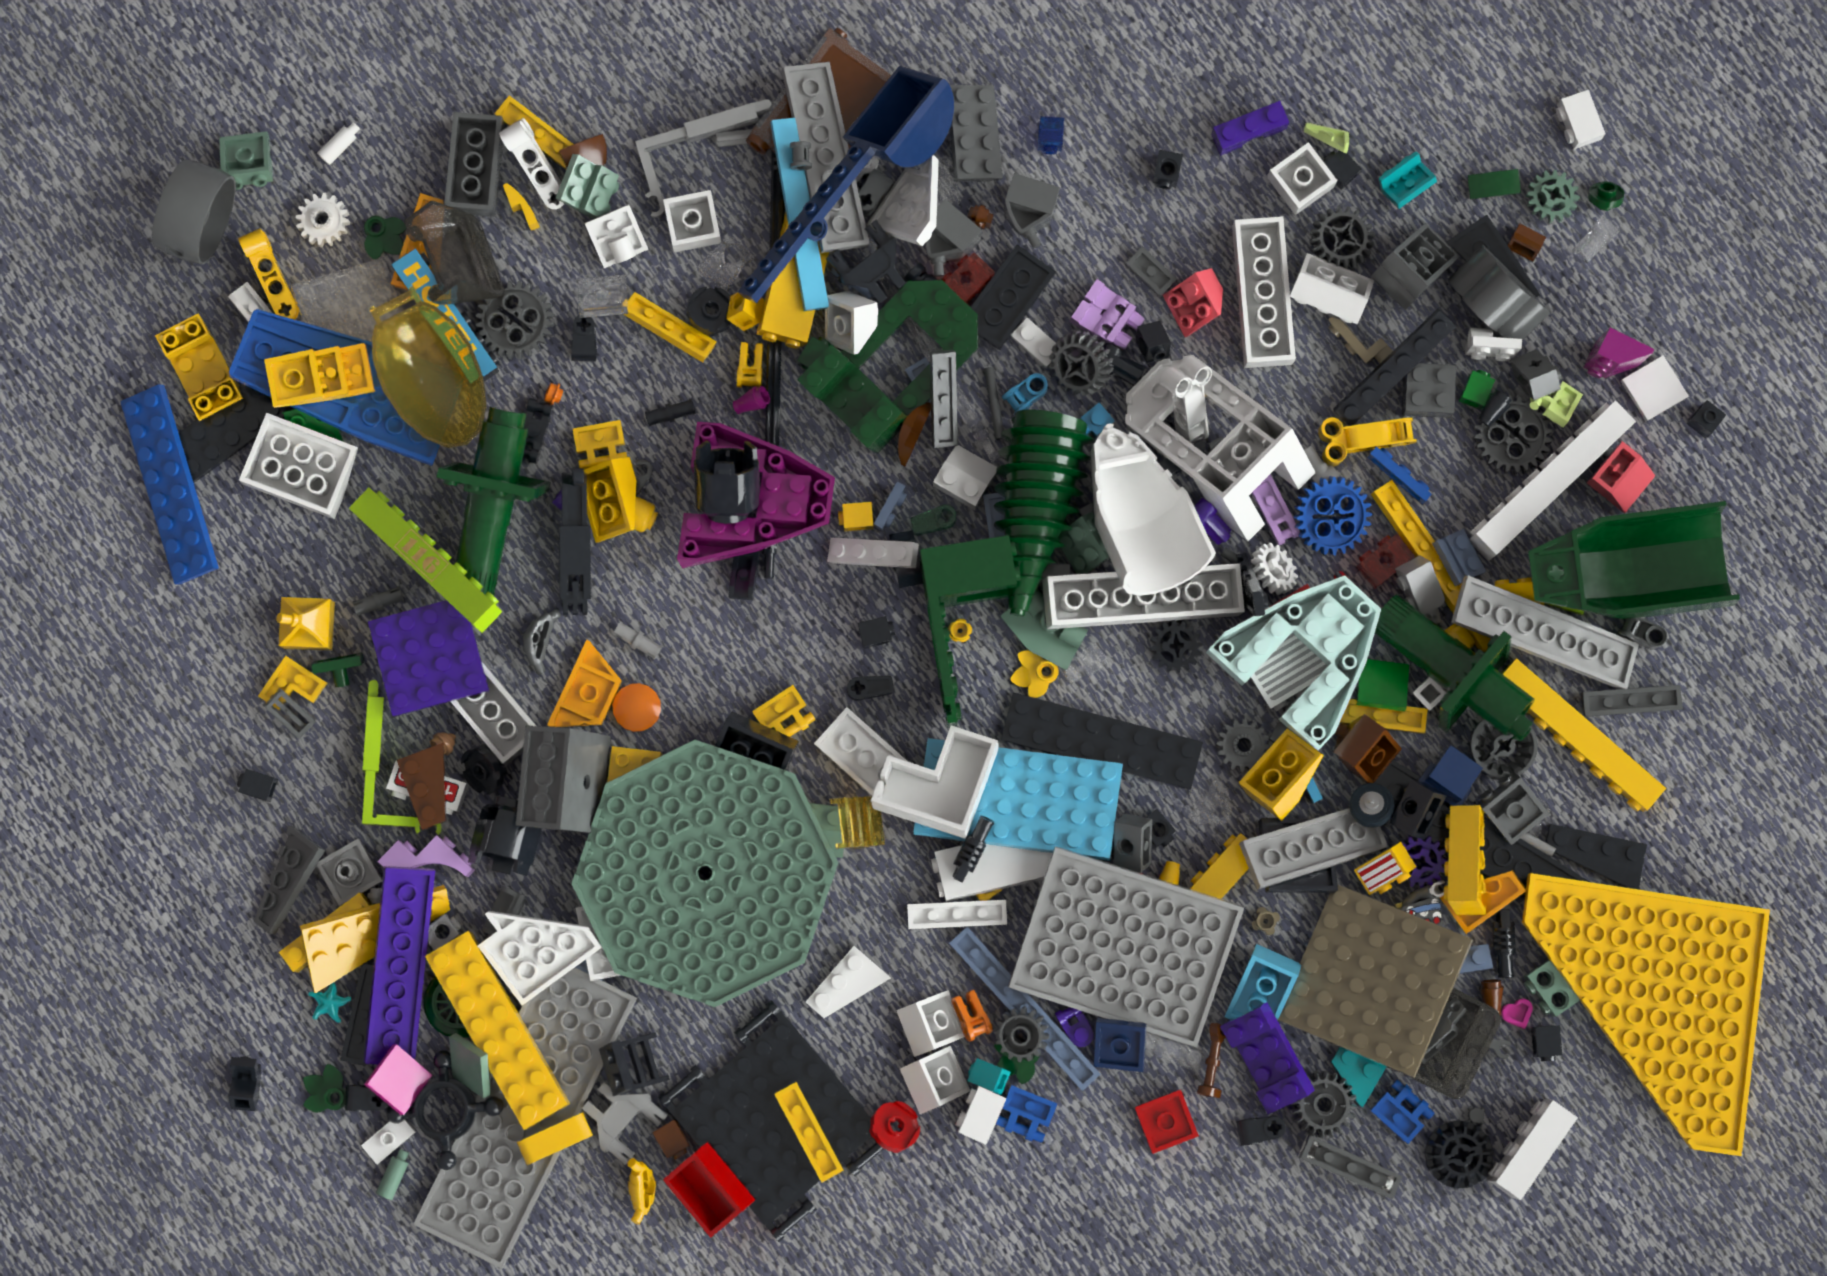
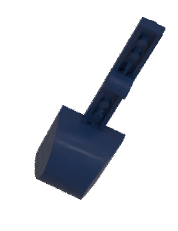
M899 66L844 134L843 139L851 146L845 157L834 167L830 176L819 186L815 195L804 205L803 210L789 224L788 229L774 243L772 249L759 262L753 273L744 281L742 287L738 290V293L743 298L757 303L807 239L820 241L826 236L828 225L824 217L872 157L902 167H914L928 160L939 149L949 132L954 114L953 92L945 79L904 66Z

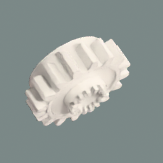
M323 193L320 199L316 194H313V201L310 202L306 198V207H298L302 215H296L297 221L301 222L296 226L299 231H303L301 236L304 239L309 237L310 244L313 245L317 241L320 247H323L324 243L333 246L334 240L341 241L340 235L342 233H348L345 225H350V221L345 217L349 215L347 209H343L345 205L342 201L337 203L336 196L333 195L329 200L326 193ZM328 216L326 223L318 224L320 217Z

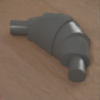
M557 609L550 613H544L537 619L532 620L523 633V651L538 675L546 672L542 661L545 659L546 648L548 647L550 634L554 627L553 622L561 617Z

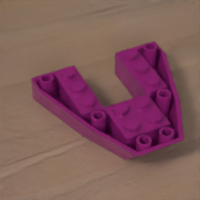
M697 422L690 466L693 474L696 447L703 442L710 441L712 450L717 448L744 449V442L749 441L757 448L761 487L756 518L747 517L743 521L726 524L714 522L706 514H683L677 556L682 569L757 552L829 524L835 482L834 476L791 451L724 424Z

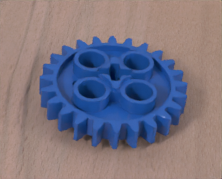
M1330 476L1327 482L1325 478L1321 477L1320 485L1316 482H1311L1312 490L1303 489L1306 493L1305 498L1298 496L1302 505H1296L1294 508L1299 510L1300 514L1294 515L1293 518L1300 520V523L1294 527L1302 529L1298 536L1306 538L1304 544L1307 546L1312 545V550L1317 552L1320 549L1324 555L1328 551L1331 555H1336L1338 549L1340 553L1345 554L1346 546L1352 550L1355 549L1354 541L1362 543L1359 535L1368 534L1363 528L1364 526H1371V523L1366 521V517L1372 516V513L1366 511V508L1370 507L1371 503L1363 502L1368 495L1365 493L1359 494L1362 487L1357 485L1353 487L1354 481L1348 480L1345 483V478L1339 477L1336 481L1334 476ZM1347 497L1348 505L1342 509L1340 505L1341 500ZM1321 498H1324L1325 506L1318 510L1317 503ZM1334 512L1339 514L1353 513L1352 517L1334 516L1332 519L1326 517L1313 519L1312 517L1314 514L1332 515ZM1347 521L1349 525L1346 532L1342 533L1341 525L1342 523ZM1324 522L1325 530L1323 533L1318 534L1317 528L1319 524Z

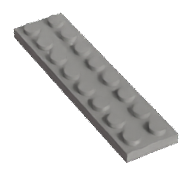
M830 62L787 66L782 69L791 116L796 119L799 141L811 143L809 162L812 163V168L805 170L810 200L817 192L819 186L826 181L834 167L841 162L849 150L848 143L843 139L845 129ZM855 179L824 217L828 225V231L826 236L819 241L821 253L868 247L870 244L867 231L864 230L866 225Z
M1469 575L1463 578L1451 621L1453 624L1492 638L1495 634L1500 636L1505 631L1512 636L1511 647L1617 689H1627L1639 646L1636 642Z

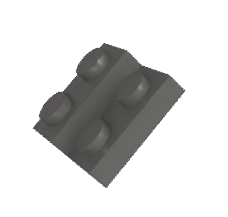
M1516 773L1503 776L1498 782L1500 786L1494 791L1491 789L1485 791L1479 798L1481 801L1477 804L1481 806L1487 818L1511 845L1550 814L1523 779Z

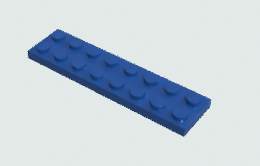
M158 384L120 401L174 584L180 585L219 569L165 386Z

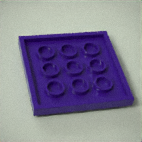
M447 600L368 621L393 717L489 691L472 623Z

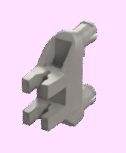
M604 1082L598 1088V1091L612 1102L610 1107L604 1113L589 1100L582 1109L597 1121L601 1150L603 1152H611L626 1165L629 1159L623 1153L630 1159L636 1153L619 1140L620 1133L637 1113L645 1115L657 1127L662 1121L655 1114L662 1120L668 1114H665L651 1102L650 1094H619L613 1097L610 1085Z

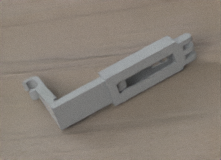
M765 99L686 122L684 123L685 127L635 141L650 188V192L645 197L648 199L651 197L658 198L660 205L659 211L652 212L650 216L653 218L661 217L665 213V206L649 151L689 140L690 143L715 136L717 133L729 132L759 123L758 116L772 111L771 101Z

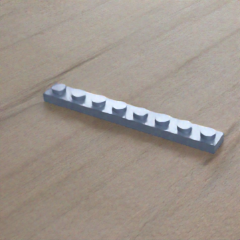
M968 927L949 943L1010 1012L1014 1007L1021 1012L1022 1007L1026 1006L1027 1013L1035 1009V1016L1037 1018L1041 1015L1044 1016L1041 1021L1042 1025H1049L1044 1033L1050 1034L1049 1039L1043 1040L1047 1044L1046 1052L1082 1091L1101 1075L1029 994L1008 987L1011 974Z

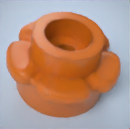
M560 383L557 385L549 384L544 401L551 403V405L554 402H560L563 390L559 389Z

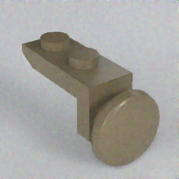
M1332 316L1328 319L1331 323L1329 329L1337 338L1342 335L1347 341L1344 345L1353 356L1358 354L1366 364H1369L1374 358L1380 364L1393 352L1382 338L1367 349L1342 320Z

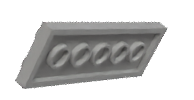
M1350 808L1253 837L1239 843L1257 890L1388 848L1381 827L1370 828L1360 825L1352 817Z

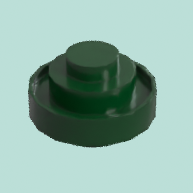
M1604 181L1595 183L1590 187L1588 199L1598 209L1609 211L1623 204L1625 192L1619 185Z

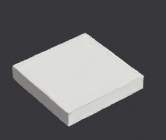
M1664 355L1621 380L1646 422L1689 397Z

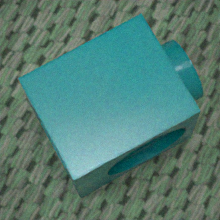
M976 1058V1061L969 1068L968 1081L1002 1095L1011 1072Z

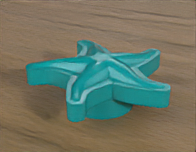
M335 981L330 984L325 993H308L318 1003L312 1017L314 1020H317L320 1015L328 1013L333 1020L340 1023L342 1020L338 1014L339 1007L352 1000L351 996L343 998L337 995Z

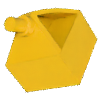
M281 597V610L276 617L277 622L280 623L278 646L283 649L332 651L335 602L331 599Z

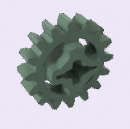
M1546 170L1542 173V178L1537 175L1534 178L1535 183L1531 182L1528 188L1532 191L1526 194L1527 198H1531L1527 203V207H1534L1531 214L1539 213L1540 221L1548 217L1549 223H1552L1554 218L1561 222L1563 215L1569 218L1572 214L1570 210L1575 211L1577 208L1574 202H1577L1580 196L1574 195V193L1579 188L1578 186H1571L1574 179L1566 180L1565 172L1561 176H1557V170H1554L1551 175ZM1547 182H1555L1554 184L1549 186L1544 184ZM1551 193L1556 194L1555 200L1550 199ZM1538 198L1541 199L1543 206L1539 203ZM1556 207L1561 209L1559 211H1551V209Z

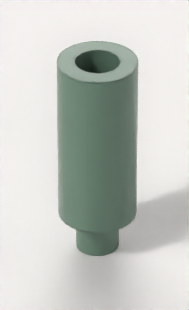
M400 1149L396 1157L392 1156L376 1194L390 1200L393 1199L409 1164L406 1161L409 1152Z

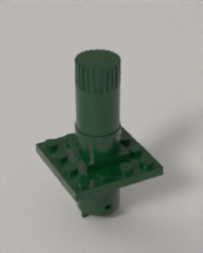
M490 406L487 419H483L481 423L474 464L456 461L439 467L436 478L443 479V483L447 485L457 486L458 484H465L463 491H467L468 495L456 562L467 571L464 576L468 580L474 577L483 586L480 590L482 593L486 594L489 591L494 596L514 500L530 502V500H534V498H538V496L548 492L551 482L519 475L528 434V428L524 427L526 414L505 411Z
M1394 595L1383 606L1375 634L1421 668L1431 679L1448 691L1441 699L1439 707V727L1447 733L1469 707L1505 736L1510 733L1513 735V739L1522 741L1532 730L1530 727L1533 725V722L1526 718L1525 714L1534 703L1535 698L1498 671L1508 660L1511 635L1505 631L1500 636L1495 634L1487 644L1486 653L1480 649L1475 653L1457 638L1454 639L1399 595Z

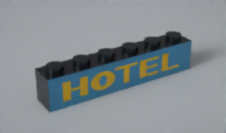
M415 248L391 265L476 388L499 372L496 366L499 364V361L492 351L486 352L483 347L486 342L478 331L473 333L469 327L472 322L465 311L460 314L456 308V305L459 303L452 292L447 294L442 288L445 282L439 273L433 274L428 266L432 263L424 252L419 254Z

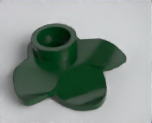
M372 216L368 218L364 224V231L367 235L364 247L368 255L375 261L379 259L383 251L391 255H400L403 242L399 235L407 229L405 223L396 217L384 219L381 216ZM378 224L381 226L380 231H372L374 225Z
M1001 1044L994 1045L995 1049L1003 1055L997 1064L998 1067L1010 1071L1009 1076L1016 1074L1021 1084L1032 1079L1035 1073L1034 1063L1039 1059V1056L1037 1057L1033 1054L1031 1061L1023 1057V1060L1018 1062L1017 1057L1013 1056L1011 1059H1008L1009 1054L1007 1052H1000L1003 1048Z
M327 1064L323 1076L309 1075L303 1078L305 1088L311 1095L303 1104L305 1108L312 1112L320 1113L326 1109L339 1110L345 1106L346 1090L342 1087L343 1076L335 1066ZM333 1093H337L340 1096L339 1101L336 1103L331 1100Z

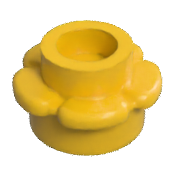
M957 619L955 622H951L948 627L949 636L955 642H966L972 633V627L965 619Z

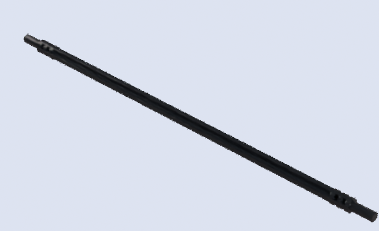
M774 149L771 152L769 251L780 238L785 208ZM776 340V342L767 341L766 390L770 396V403L766 405L765 441L779 447L782 341ZM777 544L762 549V554L765 555V579H774V555H777Z

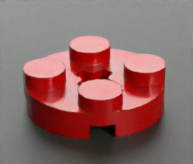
M887 1102L873 1113L869 1133L882 1148L899 1153L909 1148L918 1139L920 1134V1126H918L917 1122L918 1116L904 1102ZM897 1121L900 1132L897 1130L893 1131L890 1123Z

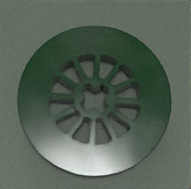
M435 976L427 986L424 995V1011L429 1023L434 1029L449 1037L457 1033L463 1038L470 1037L464 1024H460V1017L450 1000H438L440 993L446 997L448 996ZM438 1003H448L449 1006L439 1010ZM452 1009L447 1019H445L442 1013ZM456 1012V1023H452L450 1019Z

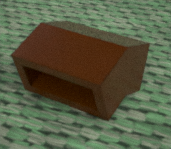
M1519 223L1508 246L1511 251L1533 262L1546 237Z

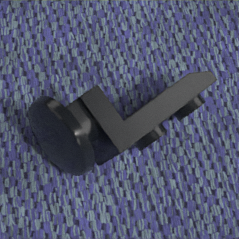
M760 551L733 557L729 599L753 600Z

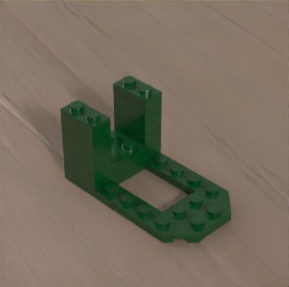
M943 280L908 281L878 312L877 327L858 354L854 355L844 350L840 351L831 344L797 379L814 397L822 401L851 429L850 432L877 454L901 430L908 415L931 399L930 363L894 401L860 370L888 338L911 317L943 350L953 349L956 352V372L978 350V314Z
M1009 535L920 549L923 587L944 713L947 715L945 717L947 728H950L951 725L957 727L958 720H961L962 716L960 704L955 703L958 693L956 676H951L953 674L952 666H954L952 651L947 652L949 650L948 642H950L948 627H943L945 626L944 617H946L945 608L1008 598V588H1015L1017 581L1021 580L1019 565L1014 566L1013 556H1017L1015 541H1010Z

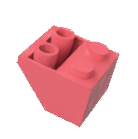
M1622 441L1614 448L1588 480L1587 484L1625 514L1653 480L1655 474L1642 456Z

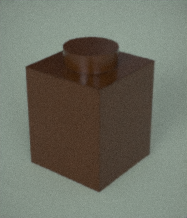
M676 1119L652 1132L667 1159L673 1156L676 1160L687 1153L686 1147L690 1146V1143Z

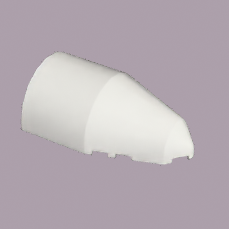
M1107 424L1094 443L1090 454L1095 526L1119 580L1127 593L1149 595L1172 589L1204 570L1214 558L1215 550L1184 487H1179L1171 478L1172 474L1168 469L1164 470L1156 461L1157 457L1138 435L1131 432L1126 434L1113 428L1114 424Z

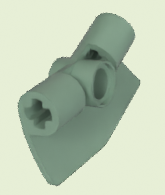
M1037 588L1028 612H1025L1024 617L1011 615L1010 609H1008L1001 615V618L1030 652L1067 670L1088 629L1085 627L1047 629L1044 622L1046 617L1044 595Z

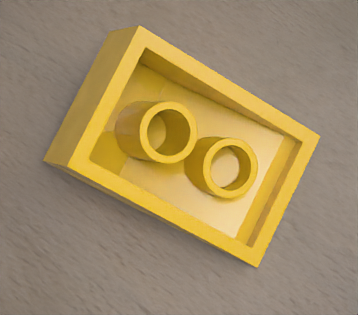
M630 457L611 459L584 469V472L587 473V515L595 543L634 530L636 477Z
M1287 728L1238 783L1249 797L1282 821L1299 802L1323 755Z

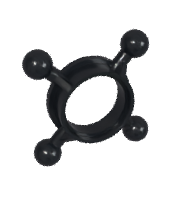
M441 1050L433 1058L435 1067L439 1069V1079L428 1084L419 1093L415 1106L409 1108L404 1115H400L390 1106L387 1109V1118L390 1122L398 1124L403 1122L405 1118L415 1117L419 1128L426 1136L441 1141V1152L437 1156V1164L443 1170H450L457 1162L456 1155L451 1151V1141L462 1137L469 1131L474 1123L477 1112H486L490 1116H497L502 1112L504 1105L502 1100L496 1096L487 1098L485 1102H476L468 1087L459 1081L449 1079L451 1053ZM441 1088H452L459 1093L463 1100V1117L455 1128L445 1132L435 1131L425 1120V1102L434 1091Z

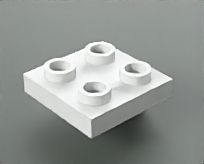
M629 204L585 223L604 268L626 261L648 250Z
M1469 328L1465 355H1471V358L1475 360H1484L1488 356L1495 357L1496 361H1510V358H1514L1522 349V339L1493 337L1492 329Z

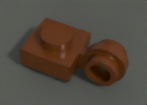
M981 204L980 206L975 205V207L970 208L968 218L980 229L983 230L984 227L990 229L994 214L989 213V209H986V206Z

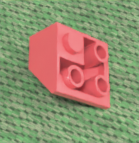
M1212 268L1194 273L1162 295L1184 337H1188L1221 315L1223 288Z

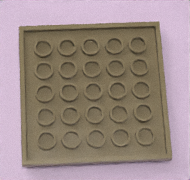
M1338 885V891L1329 894L1300 964L1302 966L1278 1021L1415 1078L1473 940Z

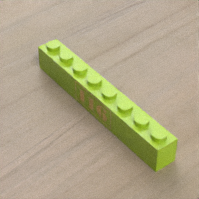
M368 487L349 509L483 633L503 612L496 606L499 601L489 591L486 594L482 593L480 590L483 586L474 577L468 580L464 576L467 571L457 562L452 565L449 562L452 557L442 548L437 551L433 547L436 542L426 533L421 536L418 533L420 528L411 519L406 522L402 518L405 514L395 504L390 507L387 504L390 500L380 490L375 493Z

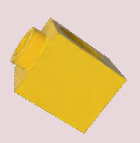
M738 292L730 296L727 320L743 331L761 323L764 299L760 298L755 303L743 298Z
M872 502L842 504L843 511H838L839 525H844V532L873 529Z

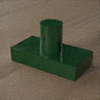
M361 652L317 660L311 666L313 674L332 671L335 687L350 685L347 668L362 665L364 658Z

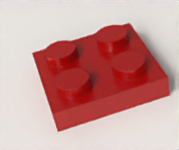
M1181 1089L1134 1107L1152 1154L1199 1137Z

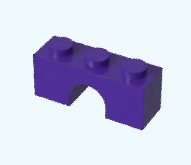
M1278 101L1213 127L1211 136L1219 155L1222 156L1242 148L1246 142L1260 136L1267 138L1286 130L1289 120L1281 101Z

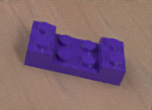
M1268 1002L1242 1016L1228 1020L1220 1026L1231 1048L1237 1047L1260 1089L1256 1094L1267 1114L1303 1099L1315 1091Z

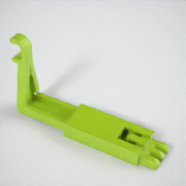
M371 680L368 684L363 772L366 773L362 825L415 827V832L418 834L420 832V823L417 817L377 814V817L373 818L375 773H379L384 697H378V682ZM441 823L436 825L437 830L435 833L437 835L441 832Z

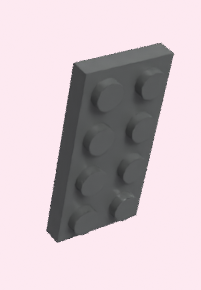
M950 85L954 96V114L950 126L954 181H1000L1003 179L994 85Z

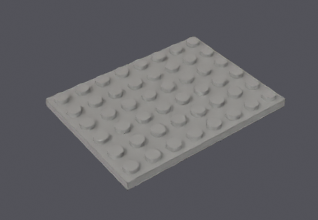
M1055 846L1008 987L1106 1019L1147 1023V1032L1197 1047L1244 907Z

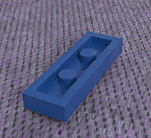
M1376 446L1367 458L1421 505L1432 495L1429 492L1430 488L1423 481H1416L1411 477V472L1406 466L1396 464L1392 460L1393 456L1386 449H1379Z

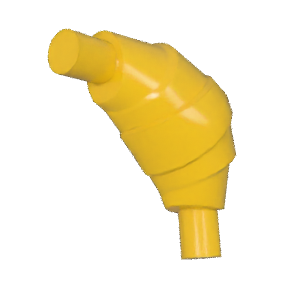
M631 1158L627 1163L628 1167L631 1168L628 1191L635 1210L631 1221L640 1225L644 1215L648 1214L654 1202L656 1181L652 1169H649L644 1162H638L635 1158Z

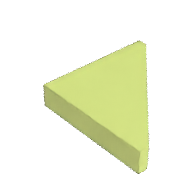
M1311 123L1305 124L1304 132L1347 153L1349 147V133L1347 131Z

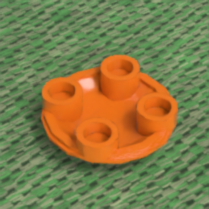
M640 683L629 684L623 687L616 694L612 705L613 715L617 723L624 729L633 732L644 731L652 727L659 720L661 712V702L657 693L649 686Z

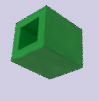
M1472 371L1468 376L1459 402L1482 410L1495 379L1490 378L1491 375L1485 371Z

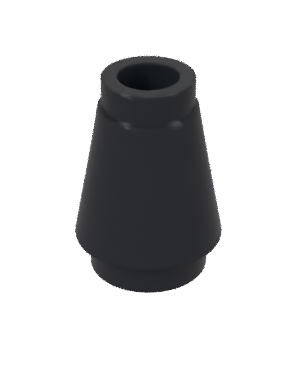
M1496 389L1493 394L1490 393L1478 420L1490 427L1492 423L1510 408L1509 404L1512 400Z

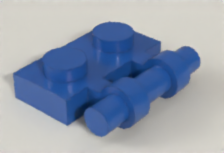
M1396 1079L1391 1087L1398 1092L1397 1095L1393 1098L1388 1092H1385L1370 1111L1406 1144H1409L1424 1127L1417 1118L1422 1114L1429 1120L1435 1112L1428 1107L1429 1103L1424 1099L1420 1100L1411 1091L1412 1088L1409 1085H1404ZM1404 1099L1415 1107L1411 1113L1400 1104Z
M1011 1085L1003 1105V1109L1010 1111L1011 1114L1008 1119L999 1115L996 1125L1005 1128L1004 1131L1011 1133L1013 1131L1023 1135L1026 1140L1031 1142L1035 1140L1042 1143L1045 1133L1037 1131L1038 1125L1040 1123L1049 1127L1057 1103ZM1018 1115L1032 1120L1030 1126L1027 1127L1017 1123Z

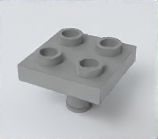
M356 839L321 859L316 865L339 906H342L359 892L365 893L370 888L383 882L360 839Z

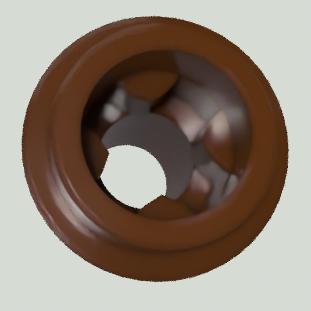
M1499 979L1481 981V987H1479L1486 1016L1489 1017L1501 1015L1504 986L1501 985V980Z

